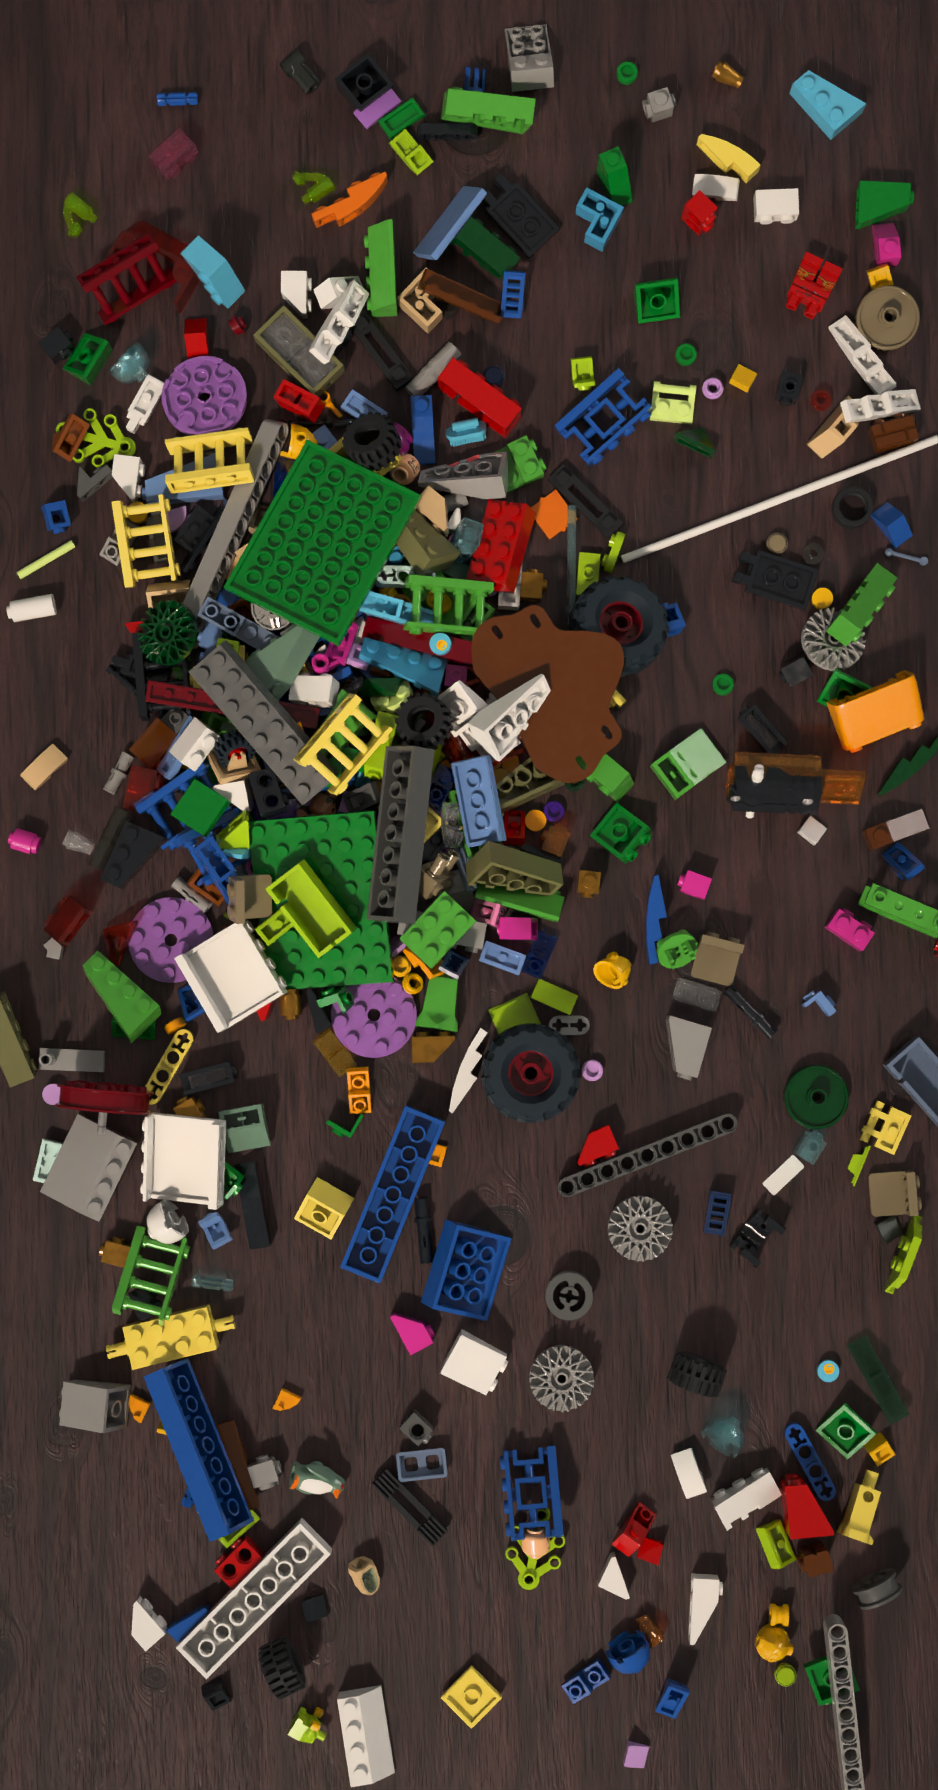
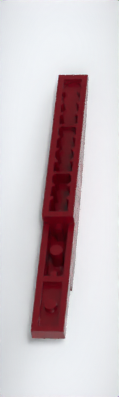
M367 617L362 638H371L473 667L471 641L448 636L452 642L451 650L445 655H436L429 645L431 637L436 633L422 632V634H410L409 631L403 630L402 624Z

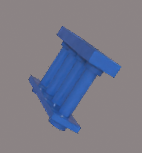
M204 759L196 771L190 768L135 807L139 814H151L168 841L160 846L162 850L176 849L177 846L174 843L176 838L192 830V828L180 821L184 830L175 836L159 812L158 805L164 801L168 803L173 811L178 804L174 793L178 790L186 792L191 785V781L195 778L201 779L205 786L212 789L215 785L208 776V769L211 768L208 759ZM230 802L224 813L232 809L231 805L233 803Z
M237 807L224 813L207 838L212 836L216 841L214 836L216 834L215 830L219 828L223 830L234 820L238 813L243 811ZM192 829L178 836L174 843L178 849L183 846L185 849L188 848L203 875L197 882V885L205 884L207 887L214 882L193 849L196 847L197 839L203 837L205 840L207 838ZM251 854L250 859H238L231 864L234 868H237L251 860Z

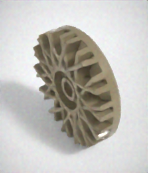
M893 285L880 286L871 290L863 297L856 309L855 325L857 324L859 332L867 339L871 347L877 348L876 350L892 351L904 346L913 338L920 322L919 308L915 299L906 290ZM884 315L890 316V322L886 321Z

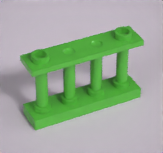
M409 574L405 579V588H411V591H413L412 622L407 621L403 625V630L409 631L410 634H422V632L472 636L473 639L477 628L484 623L485 598L494 591V582ZM424 590H432V593H434L433 623L420 622L421 593ZM445 592H453V595H455L454 625L441 624L442 599ZM466 594H474V597H476L475 627L463 626V604Z
M872 883L871 887L864 886L857 906L933 938H938V910Z
M136 1227L112 1305V1312L114 1314L121 1315L123 1309L127 1310V1308L158 1315L159 1325L161 1326L164 1325L165 1320L169 1321L172 1308L169 1305L183 1258H188L190 1246H187V1238L183 1237L181 1246L164 1244L149 1238L146 1235L145 1227ZM147 1246L178 1254L175 1266L144 1259L140 1255L141 1249ZM144 1267L171 1274L169 1286L136 1279V1276H133L135 1268ZM135 1287L166 1295L163 1306L158 1307L131 1300L127 1296L129 1288L133 1289Z

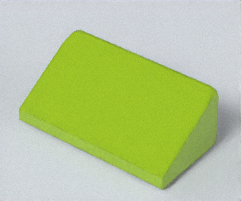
M540 978L531 995L532 999L568 1015L571 1014L578 995Z
M781 1519L756 1528L772 1569H782L796 1560Z

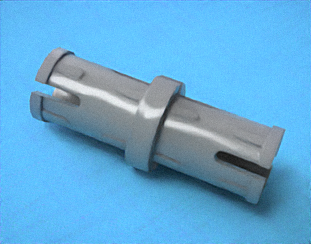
M122 751L117 764L110 770L112 773L103 790L116 795L123 779L127 777L126 773L134 757Z
M179 876L171 887L186 897L185 900L188 903L192 902L203 913H206L213 902L187 885V882Z

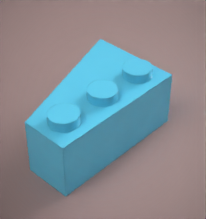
M809 70L792 84L789 93L830 140L860 116L866 106V103Z
M199 235L180 253L197 274V277L205 284L204 288L211 294L210 297L217 305L222 303L228 309L245 292L228 261Z

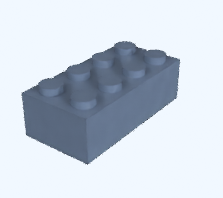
M914 1036L890 1057L883 1066L894 1079L900 1080L898 1083L938 1127V1058L920 1037Z

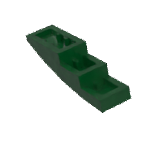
M938 734L928 748L920 745L909 761L901 758L876 795L881 797L919 771L938 751Z

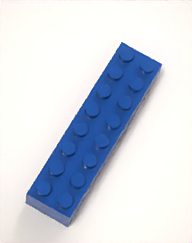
M405 1105L340 1268L379 1284L381 1283L445 1120Z
M186 1358L144 1376L147 1388L209 1541L211 1542L229 1535L253 1522V1517L189 1359Z

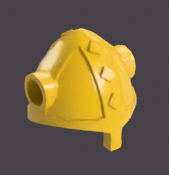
M291 423L288 452L281 451L280 455L289 459H296L306 440L318 444L317 440L307 428Z
M611 952L606 958L595 964L593 971L597 980L609 988L620 989L628 983L632 965L627 958L618 956L617 952Z
M770 1624L762 1626L756 1636L757 1652L768 1662L782 1660L786 1655L791 1656L793 1653L794 1645L790 1643L787 1632L777 1624L775 1626H770Z

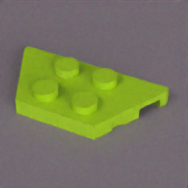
M912 1216L905 1236L902 1235L899 1240L898 1248L900 1250L898 1255L894 1256L891 1261L890 1268H892V1271L884 1289L885 1292L893 1294L895 1288L898 1289L908 1278L922 1241L921 1216Z

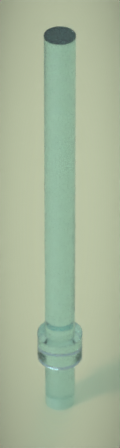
M568 505L567 607H565L567 631L569 615L576 602L575 505Z

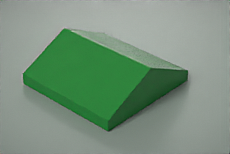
M846 1403L833 1409L815 1430L847 1460L877 1434Z

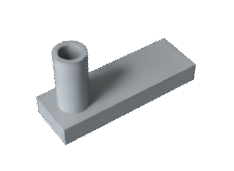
M40 1048L39 1070L104 1072L105 1051Z

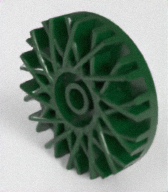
M166 600L167 602L159 601V603H155L156 608L149 607V612H145L148 615L147 619L141 618L143 624H139V627L143 628V632H137L140 635L138 640L143 643L139 647L142 648V653L147 654L146 658L166 666L175 665L184 660L192 651L197 638V622L194 614L186 605L173 600Z
M810 1065L798 1069L788 1079L785 1091L783 1092L784 1106L788 1114L799 1125L810 1129H824L837 1123L846 1112L849 1102L848 1088L844 1079L835 1070L823 1065ZM814 1093L819 1094L820 1098L818 1101L813 1100L812 1096Z

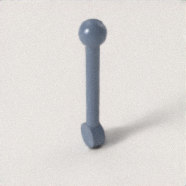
M891 548L885 550L887 556L894 555L919 562L922 566L928 564L927 557L918 558L895 552Z

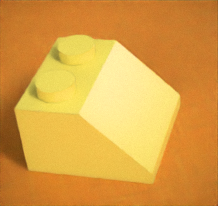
M317 1177L294 1219L332 1239L354 1198Z

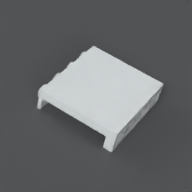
M245 920V924H232L190 951L174 958L217 1033L228 1029L287 993L285 980L282 976L277 975L274 961L270 957L267 958L263 951L265 946L259 938L256 939L253 934L254 927L249 920Z
M155 1112L146 1116L142 1123V1130L145 1131L142 1142L144 1161L141 1165L143 1182L140 1189L141 1194H143V1201L146 1202L150 1198L206 1204L208 1209L213 1210L221 1207L224 1204L226 1120Z

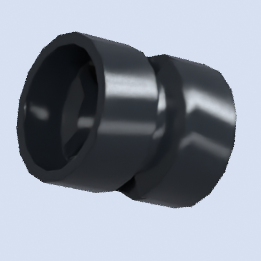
M139 1288L128 1292L131 1300L158 1307L163 1306L161 1300L156 1299L158 1293ZM134 1310L138 1322L156 1316Z

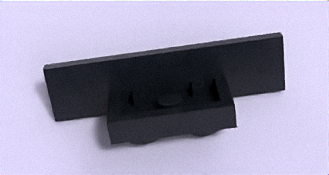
M223 499L213 516L195 504L172 540L189 552L180 565L181 572L187 573V571H191L197 562L195 559L198 554H202L207 548V541L211 535L213 536L228 499Z

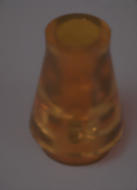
M647 1613L636 1620L640 1631L644 1633L649 1643L650 1649L665 1640L663 1631L649 1618Z

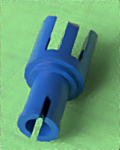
M466 67L464 90L485 93L486 69L481 70L480 88H478L479 68L473 69L471 87H469L471 68Z

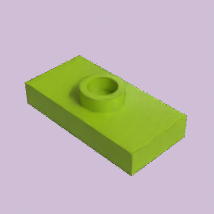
M579 552L577 596H580L589 585L598 582L601 554Z

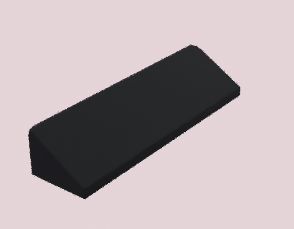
M256 1161L235 1164V1169L244 1175L240 1183L243 1187L239 1193L249 1248L270 1247L271 1241Z

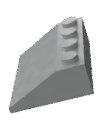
M77 1114L40 1192L99 1222L137 1145V1141L105 1126V1134H97L98 1122Z

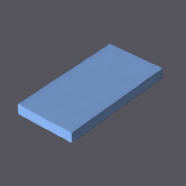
M463 186L413 253L418 258L437 260L487 195V192L483 188Z
M491 755L451 763L467 848L485 845L488 841H506Z

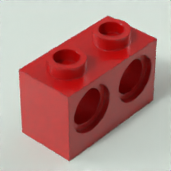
M699 190L684 205L681 219L700 236L703 232L708 233L715 225L714 221L717 218L716 212L718 207Z
M283 379L273 396L279 406L314 424L325 407L320 397Z
M247 1535L243 1539L239 1537L231 1545L232 1550L227 1555L223 1553L215 1561L217 1566L214 1572L231 1589L265 1555ZM244 1548L249 1549L251 1556L243 1557L240 1550ZM225 1565H234L236 1571L233 1573L227 1572Z

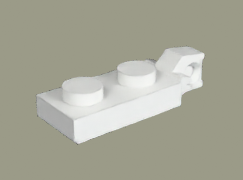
M149 374L146 376L128 409L127 418L130 420L126 426L127 431L135 434L140 425L145 426L162 397L164 382Z

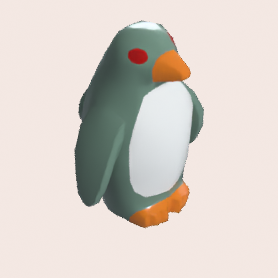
M294 1461L290 1474L289 1488H296L305 1494L320 1495L331 1492L337 1499L345 1488V1481L341 1476L319 1461H313L307 1465Z

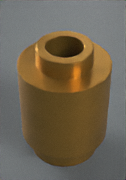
M289 989L286 994L280 997L281 1016H285V1020L298 1019V1015H302L301 994H299L298 989Z

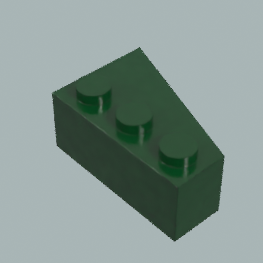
M469 217L449 243L450 246L455 243L462 248L464 256L467 258L469 255L479 262L478 265L499 280L504 279V270L511 271L520 259L513 247L503 244L500 241L499 235L485 229L484 223L476 217Z

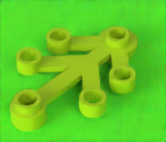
M89 408L84 411L83 416L91 424L96 435L86 432L83 441L93 444L82 450L77 449L75 455L82 453V457L75 459L74 455L73 460L76 463H82L86 457L105 447L113 450L103 456L95 455L92 458V464L95 468L104 467L106 463L114 459V454L133 456L135 454L136 445L134 441L129 437L123 436L114 415H106L104 423L108 428H111L116 440L107 438L97 420L95 410ZM90 412L94 413L92 419L87 418V414ZM113 418L114 423L111 425L107 424L108 419ZM61 422L57 425L56 433H59L61 431V428L63 427L65 422ZM128 444L129 448L127 450L121 449L122 445ZM98 458L102 459V463L100 465L95 464V461Z
M549 1508L538 1509L537 1513L540 1511L546 1513L544 1518L538 1517V1522L548 1521L550 1518ZM552 1537L549 1552L554 1548L563 1547L565 1537H561L563 1539L561 1544H556L554 1541L555 1537ZM509 1546L505 1551L506 1558L512 1561L519 1571V1585L526 1590L536 1588L539 1584L540 1576L551 1569H558L561 1565L560 1557L551 1555L546 1563L536 1568L538 1559L530 1558L527 1555L528 1562L526 1567L518 1556V1549L515 1546ZM514 1550L516 1555L510 1557L508 1551ZM552 1559H557L558 1564L551 1565L550 1561ZM531 1576L533 1578L532 1582H526L525 1577Z

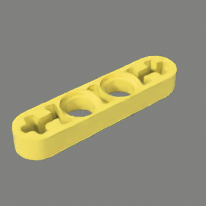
M182 1029L176 1032L145 1087H147L148 1091L154 1089L155 1085L151 1084L153 1081L157 1085L163 1086L162 1090L160 1088L156 1090L155 1095L158 1097L157 1099H151L149 1101L150 1105L156 1104L162 1099L193 1045L194 1035L190 1030ZM187 1033V1038L190 1041L189 1043H183L181 1047L185 1051L182 1052L180 1049L173 1048L174 1043L178 1046L181 1042L179 1035ZM172 1051L179 1054V1061L175 1064L168 1061V1054ZM160 1070L168 1072L169 1078L166 1082H160L157 1079V1073Z

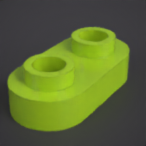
M619 531L617 535L612 534L608 546L612 547L610 554L604 555L601 566L605 567L604 572L612 574L626 534Z

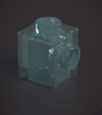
M813 1130L811 1133L805 1131L793 1153L814 1165L827 1142L822 1140L824 1136Z

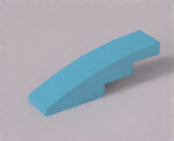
M372 591L369 592L359 610L360 612L402 625L407 621L412 622L411 603ZM421 606L420 622L433 623V610Z

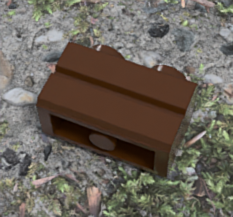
M899 413L894 415L892 420L885 421V418L875 420L868 429L875 454L915 443L919 439L912 414Z
M816 1541L811 1543L810 1546L808 1544L798 1546L799 1554H796L795 1557L802 1573L806 1572L812 1578L819 1576L820 1573L833 1572L831 1558L823 1542Z

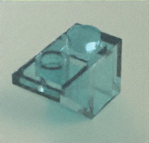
M464 517L457 525L450 541L461 552L454 561L455 563L465 564L478 549L484 524Z

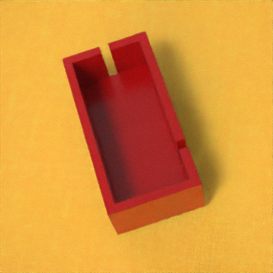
M452 358L438 376V389L453 400L459 394L461 396L457 401L459 405L506 439L521 419L522 408L520 403L512 397L508 399L504 396L503 391L498 386L488 384L486 378L479 372L473 373L469 370L468 364L463 360L459 359L457 361L455 358Z
M488 500L473 553L475 561H471L467 580L494 582V591L514 593L536 515L528 504L516 502L508 504L506 501Z

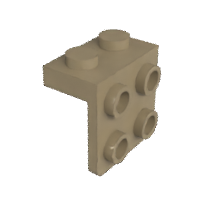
M270 875L228 876L227 894L229 896V905L227 907V914L231 921L236 924H245V919L264 918L272 915V897L265 890L272 884Z
M707 931L706 935H700L691 976L731 986L740 954L743 953L745 945L740 944L739 939L728 937L727 940L719 939V934Z
M914 1171L881 1172L868 1175L870 1209L873 1216L904 1214L919 1216L918 1210H921L922 1206L920 1197H917V1188L920 1187L919 1176H915Z

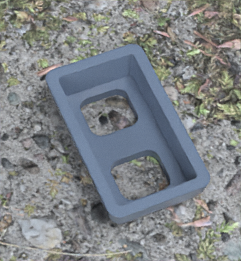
M443 1448L399 1452L396 1454L398 1479L400 1482L444 1478L447 1476L446 1456ZM428 1455H438L439 1468L428 1469L426 1457ZM406 1458H417L418 1469L416 1471H406L404 1461Z

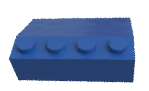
M445 1219L421 1303L435 1310L487 1321L512 1238Z

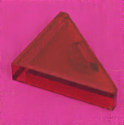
M137 920L103 929L109 961L116 967L119 965L138 925Z

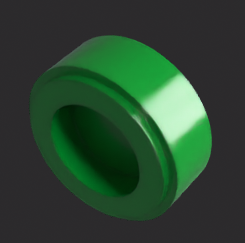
M622 62L617 68L616 76L618 81L624 85L632 84L637 79L638 69L632 62Z
M687 343L681 344L675 353L676 361L682 366L692 365L697 356L695 347Z
M725 673L718 674L712 683L713 690L721 696L731 693L734 687L732 677Z

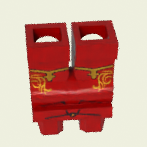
M806 251L786 296L788 297L786 308L796 311L799 303L807 306L803 315L813 320L818 312L821 313L843 268L825 261L815 282L814 278L823 259Z

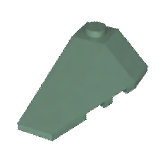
M294 624L288 628L286 634L278 639L276 637L270 641L271 644L261 651L260 649L254 651L245 663L279 701L292 686L320 637Z

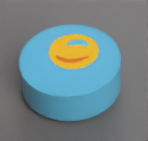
M436 633L431 637L429 645L436 655H445L451 650L452 642L446 634Z
M826 1359L818 1364L817 1375L825 1382H832L837 1379L839 1368L834 1361Z

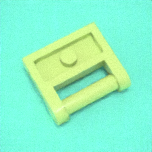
M654 381L651 402L653 410L651 411L650 420L692 425L696 385L686 387L660 384L659 381ZM659 392L688 395V401L659 398Z

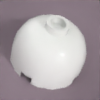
M162 1200L157 1203L147 1216L149 1236L164 1244L175 1243L189 1232L185 1217L182 1215L179 1218L174 1211L178 1207L168 1200Z

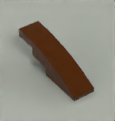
M235 1419L216 1424L215 1426L249 1510L259 1508L260 1502L248 1472V1458Z

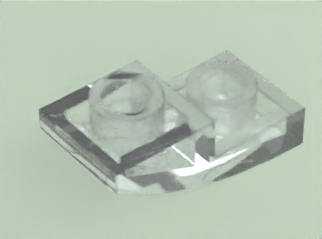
M443 802L441 829L443 841L447 848H459L463 841V826L456 825L460 817L459 803Z
M678 978L672 998L688 1005H696L708 1011L716 1012L722 991L697 982Z

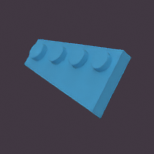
M367 637L364 638L359 654V659L383 671L386 669L397 678H404L412 682L413 686L420 690L424 688L430 691V695L438 696L447 659Z

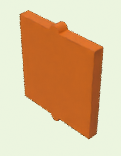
M554 490L545 498L541 497L540 501L531 507L536 513L534 520L549 540L561 531L565 532L568 526L578 520L557 490Z

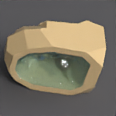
M365 1556L352 1560L348 1564V1571L355 1586L362 1594L373 1595L378 1590L380 1584L375 1564Z

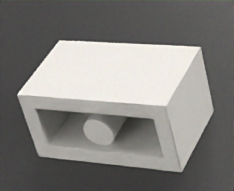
M798 188L755 191L753 197L754 222L771 224L773 221H781V223L788 224L797 220L799 215Z
M300 673L290 687L288 700L294 704L334 708L337 702L340 683L331 674L322 673L320 676H313L309 673Z
M194 717L169 752L181 763L196 771L215 746V741L218 742L217 738L219 735L205 723Z

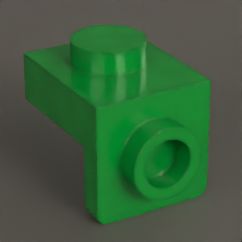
M346 985L335 989L333 986L328 987L322 991V995L316 1000L320 1008L338 1002L343 1013L347 1012L355 1004L353 995Z
M225 1162L224 1190L227 1191L224 1195L225 1199H228L232 1194L234 1196L238 1194L243 1187L240 1183L244 1178V1175L227 1162Z

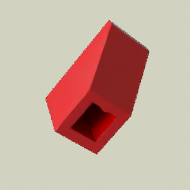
M608 1124L588 1132L577 1159L579 1166L584 1165L586 1168L595 1164V1159L603 1156L604 1159L616 1155L615 1151L619 1148Z
M641 1502L637 1503L619 1528L611 1544L629 1557L641 1547L657 1514Z

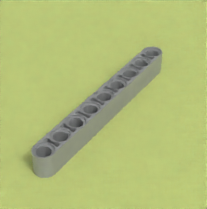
M831 1614L825 1618L823 1627L842 1790H865L848 1631L842 1618L836 1614ZM839 1626L837 1630H832L833 1627ZM841 1647L840 1650L834 1651L835 1648ZM844 1667L841 1671H836L838 1668ZM846 1688L844 1691L838 1692L840 1689ZM848 1708L847 1711L841 1712L843 1709Z

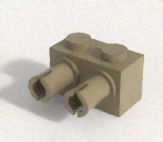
M449 849L446 854L438 853L434 861L421 866L419 894L426 900L434 896L437 897L444 891L447 893L454 884L452 881L456 875L451 869L460 857L456 851Z

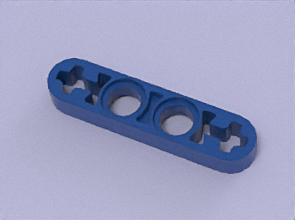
M796 1422L788 1423L784 1428V1435L815 1493L823 1501L832 1500L836 1495L835 1486L808 1436L800 1424ZM793 1427L795 1430H800L797 1435L802 1441L795 1447L793 1444L797 1443L794 1436H789L791 1433L790 1429ZM803 1446H807L811 1450L810 1455L806 1458L799 1456V1449ZM814 1465L821 1468V1473L817 1477H812L809 1474L810 1468ZM822 1480L827 1488L831 1487L828 1490L830 1494H820L822 1487L818 1481Z

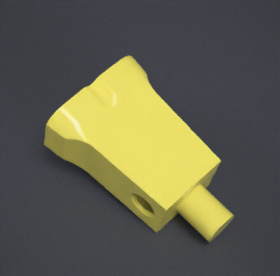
M866 1469L862 1485L854 1484L844 1518L839 1525L837 1533L873 1545L870 1528L881 1494L880 1491L874 1490L878 1473Z

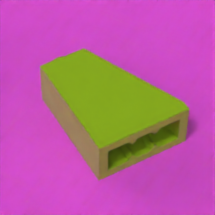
M378 711L375 724L379 728L382 725H387L393 730L389 733V739L384 744H380L364 764V776L372 780H382L386 746H397L399 733L396 730L398 725L395 723V718L399 717L397 715Z

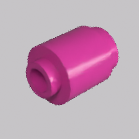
M19 828L15 832L11 831L8 838L11 849L27 854H37L42 838L37 837V834Z

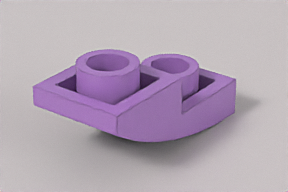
M390 89L360 112L356 109L354 115L368 129L383 118L385 114L399 106L401 100Z

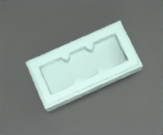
M46 1138L42 1139L33 1181L44 1183L63 1142Z

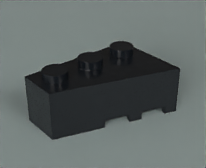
M125 821L99 880L124 889L148 860L155 855L160 846L167 842V839Z

